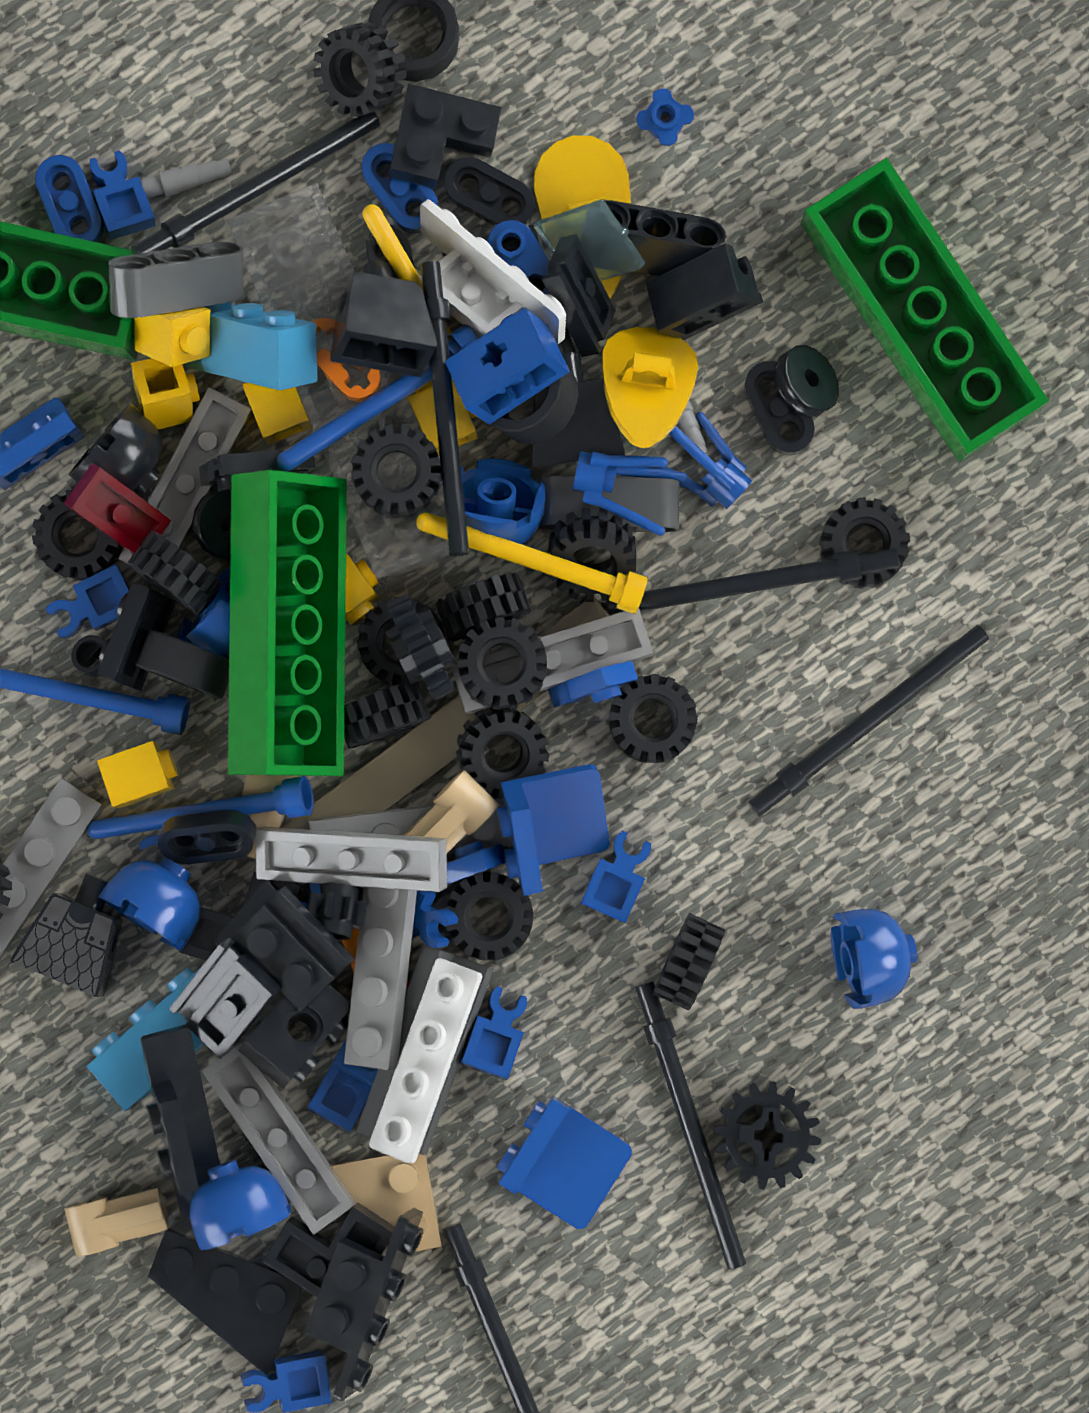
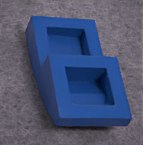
M345 1040L310 1101L307 1110L349 1134L365 1107L378 1069L344 1064Z

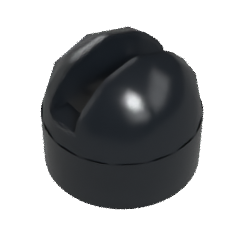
M88 635L78 640L71 653L73 665L86 676L102 677L97 674L100 667L99 661L93 667L90 666L99 659L100 651L105 641L95 635Z

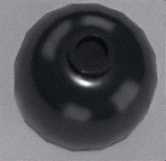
M129 403L104 429L105 432L91 448L86 450L69 472V476L77 484L92 463L102 468L131 491L137 489L141 494L146 493L162 472L155 467L162 455V438L156 425L147 419L139 408L137 409L132 403Z

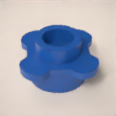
M658 89L653 93V101L649 107L637 114L636 122L641 130H648L652 136L659 140L661 145L671 146L677 142L678 134L683 126L693 121L694 111L690 105H681L673 99L672 93L668 89ZM666 113L670 116V119L662 121L661 115Z

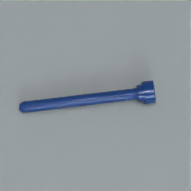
M464 324L447 335L449 356L452 357L458 353L468 342L478 339L469 326ZM430 360L421 377L410 375L399 377L280 453L277 457L278 467L283 471H291L432 381Z
M0 668V688L152 719L153 725L161 726L162 732L176 735L184 733L190 709L189 697L168 694L167 698L159 696L156 701Z
M307 777L284 779L281 785H276L274 790L270 792L93 820L87 827V833L93 839H102L162 829L167 819L174 816L220 810H236L245 815L277 810L280 815L286 814L289 818L308 816L312 814L314 808L313 792Z

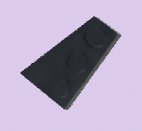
M170 1228L165 1230L148 1277L256 1368L269 1375L274 1364L273 1359H276L302 1287L270 1267L218 1247L200 1250L195 1238Z

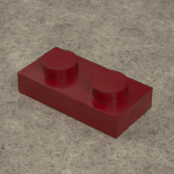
M93 463L64 503V505L132 554L136 552L151 531L162 535L172 521Z

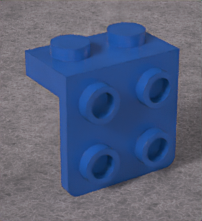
M588 764L501 782L504 807L497 808V816L502 837L509 836L511 844L510 849L503 850L509 879L518 877L524 896L543 892L539 865L595 854L608 849L610 841L601 777L595 765Z
M552 1095L547 1105L538 1100L523 1126L530 1130L520 1147L512 1142L496 1168L503 1172L499 1179V1184L515 1195L517 1191L574 1228L584 1229L629 1161L632 1149L628 1143Z

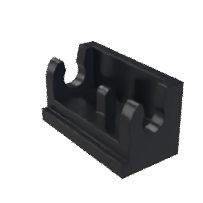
M727 243L646 282L657 330L682 340H686L763 303L762 295L758 292L754 273L748 258L743 256L737 259L733 246Z

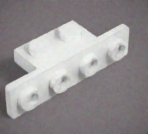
M429 199L420 205L421 233L446 254L439 262L443 297L449 300L450 315L462 325L469 326L476 336L480 338L500 325L504 318L513 313H518L526 307L549 325L557 345L565 339L566 313L561 303L555 297L542 293L529 282L527 276L520 268L508 265L497 256L486 240L481 237H474L463 228L452 212L447 209H440Z
M442 958L436 959L371 1136L370 1148L406 1163L412 1164L416 1161L482 980L481 973Z

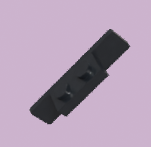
M181 1025L141 1037L140 1042L154 1099V1104L146 1106L153 1134H162L165 1149L157 1151L164 1180L172 1178L180 1215L186 1219L190 1218L191 1199L195 1191L199 1190L201 1185L210 1180L208 1170L220 1165L191 1031L187 1025Z
M416 1208L407 1211L398 1218L385 1256L347 1238L337 1242L305 1333L348 1353L332 1396L341 1402L354 1392H361L370 1379L373 1364L368 1361L373 1347H378L388 1331L390 1320L385 1318L390 1301L395 1302L401 1294L407 1275L402 1272L406 1258L415 1253L423 1236V1228L418 1227L423 1211Z

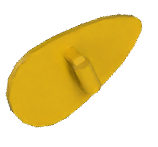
M573 135L555 142L542 154L535 169L534 193L540 216L553 250H555L561 237L577 234L581 240L588 209L594 202L613 200L631 204L629 174L622 156L609 143L596 137ZM593 264L611 299L621 280L623 270Z
M633 327L619 331L607 340L602 351V379L604 380L606 400L612 418L628 441L640 448L652 447L664 439L677 425L693 392L698 371L696 353L688 343L681 338L661 333L657 328Z

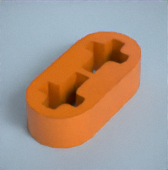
M330 318L314 320L313 323H316V334L320 331L326 336L332 334L336 320ZM325 348L317 352V367L347 399L362 402L379 391L381 385L379 370L367 368L370 370L367 375L369 386L363 389L361 386L355 385L350 389L346 386L350 382V377L343 368L344 364L331 362V353ZM352 365L359 372L366 369L365 367Z

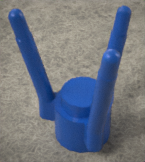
M700 411L696 413L697 421L727 464L721 458L715 463L675 426L669 433L671 437L708 471L701 479L707 487L688 477L686 481L680 482V486L700 496L711 507L718 501L725 509H728L750 485L752 480L744 473L747 466L733 454L716 428L711 424L706 415ZM665 466V467H649V468L667 469V470H670V471H675V470H673V469H671V468H669V467H667V466Z
M580 451L572 490L584 492L582 503L599 506L643 529L662 536L665 533L664 527L602 496V491L612 493L616 475L640 478H665L684 482L687 480V474L667 469L649 468L665 467L668 464V460L664 457L608 455L598 452L587 453Z

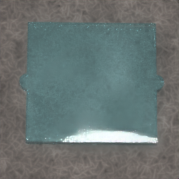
M603 199L539 220L534 226L552 252V255L559 238L577 234L600 281L641 269L645 264V261L627 236L629 230L626 227H621Z

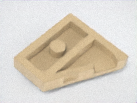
M418 1154L416 1161L412 1164L389 1155H381L331 1165L356 1203H360L393 1226H396L398 1218L413 1208L423 1211L418 1227L423 1228L424 1232L416 1251L442 1247L426 1155Z

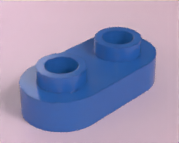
M380 143L371 147L362 160V173L367 186L399 228L408 233H421L420 215L417 217L409 216L406 213V207L412 202L422 204L427 199L438 206L436 194L431 187L394 178L385 179L380 177L378 169L384 164H391L394 144Z
M55 155L44 160L37 169L35 182L54 232L98 243L103 236L104 224L83 170L74 159L68 156ZM61 176H67L71 180L70 186L63 191L56 190L54 188L56 179ZM86 220L88 222L86 232L80 235L74 234L72 232L74 222Z
M508 220L497 224L491 230L487 242L492 247L494 253L508 265L520 268L529 281L533 278L542 280L544 275L549 274V259L528 226L519 221ZM508 237H515L521 244L516 251L509 252L502 247L503 241ZM546 287L541 291L545 295L549 294Z

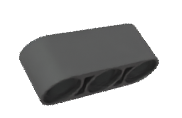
M209 242L114 258L108 263L110 312L119 317L139 318L233 302L240 300L244 296L243 247L232 242Z
M549 476L539 479V484L541 480L545 486L544 515L539 526L540 529L555 530V524L559 520L566 523V514L572 511L580 518L582 517V508L591 507V516H598V511L601 507L582 503L584 492L572 490L575 476ZM615 477L612 493L602 491V496L650 519V521L664 527L665 532L679 530L680 482L678 480ZM608 511V519H611L614 514ZM622 518V526L629 523L632 532H650Z

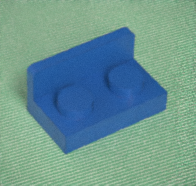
M59 398L51 399L0 433V487L3 490L8 489L85 438Z

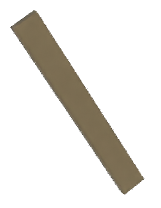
M594 597V602H583L540 634L538 638L609 615ZM548 689L535 693L531 701L527 704L524 702L518 705L516 709L520 712L547 692ZM458 695L431 715V719L419 724L314 802L311 815L295 817L281 828L310 830L308 820L390 809L457 759L456 751L459 750V745L457 744L458 735L464 734L465 729L463 725L467 720L472 722L477 718L476 712L466 715L461 696ZM490 708L483 709L485 713L491 711Z

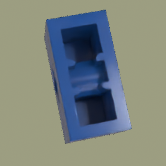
M526 307L518 313L507 316L501 321L500 325L479 339L468 342L458 353L445 361L465 408L489 425L570 372L549 325Z

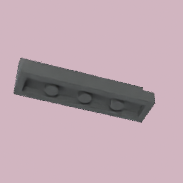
M425 944L405 995L398 1062L436 959L442 958L482 974V980L418 1153L420 1155H427L494 970L445 950L431 948ZM378 1069L356 1132L371 1138L395 1070Z

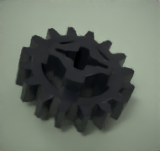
M407 593L386 603L396 626L385 631L410 683L413 684L423 679L433 700L454 691L455 689L445 668L456 663L430 609L418 615Z
M769 1080L766 1092H760L754 1082H750L748 1086L749 1095L745 1098L735 1090L731 1093L733 1101L736 1103L732 1109L725 1106L719 1107L718 1111L727 1120L725 1124L713 1125V1131L723 1135L725 1140L714 1146L717 1153L729 1152L730 1157L723 1166L727 1171L739 1166L741 1171L738 1180L741 1183L745 1184L753 1175L757 1177L756 1181L759 1189L765 1190L768 1178H774L778 1186L784 1188L785 1174L791 1172L799 1180L803 1177L802 1171L798 1166L801 1161L811 1164L815 1163L816 1159L807 1150L809 1145L821 1144V1138L810 1134L809 1130L820 1123L819 1118L813 1116L805 1117L804 1112L811 1103L807 1099H803L795 1104L792 1100L796 1089L788 1086L781 1095L777 1093L775 1081ZM761 1102L759 1113L748 1122H737L740 1115L747 1108ZM780 1104L787 1107L793 1113L799 1129L786 1127L779 1118ZM770 1112L769 1119L771 1120L772 1128L779 1132L780 1136L779 1139L770 1140L764 1157L765 1151L762 1148V1142L754 1137L755 1130L764 1129ZM734 1141L748 1143L755 1151L754 1165L748 1163L740 1156ZM786 1148H796L793 1155L787 1161L773 1167L775 1157Z

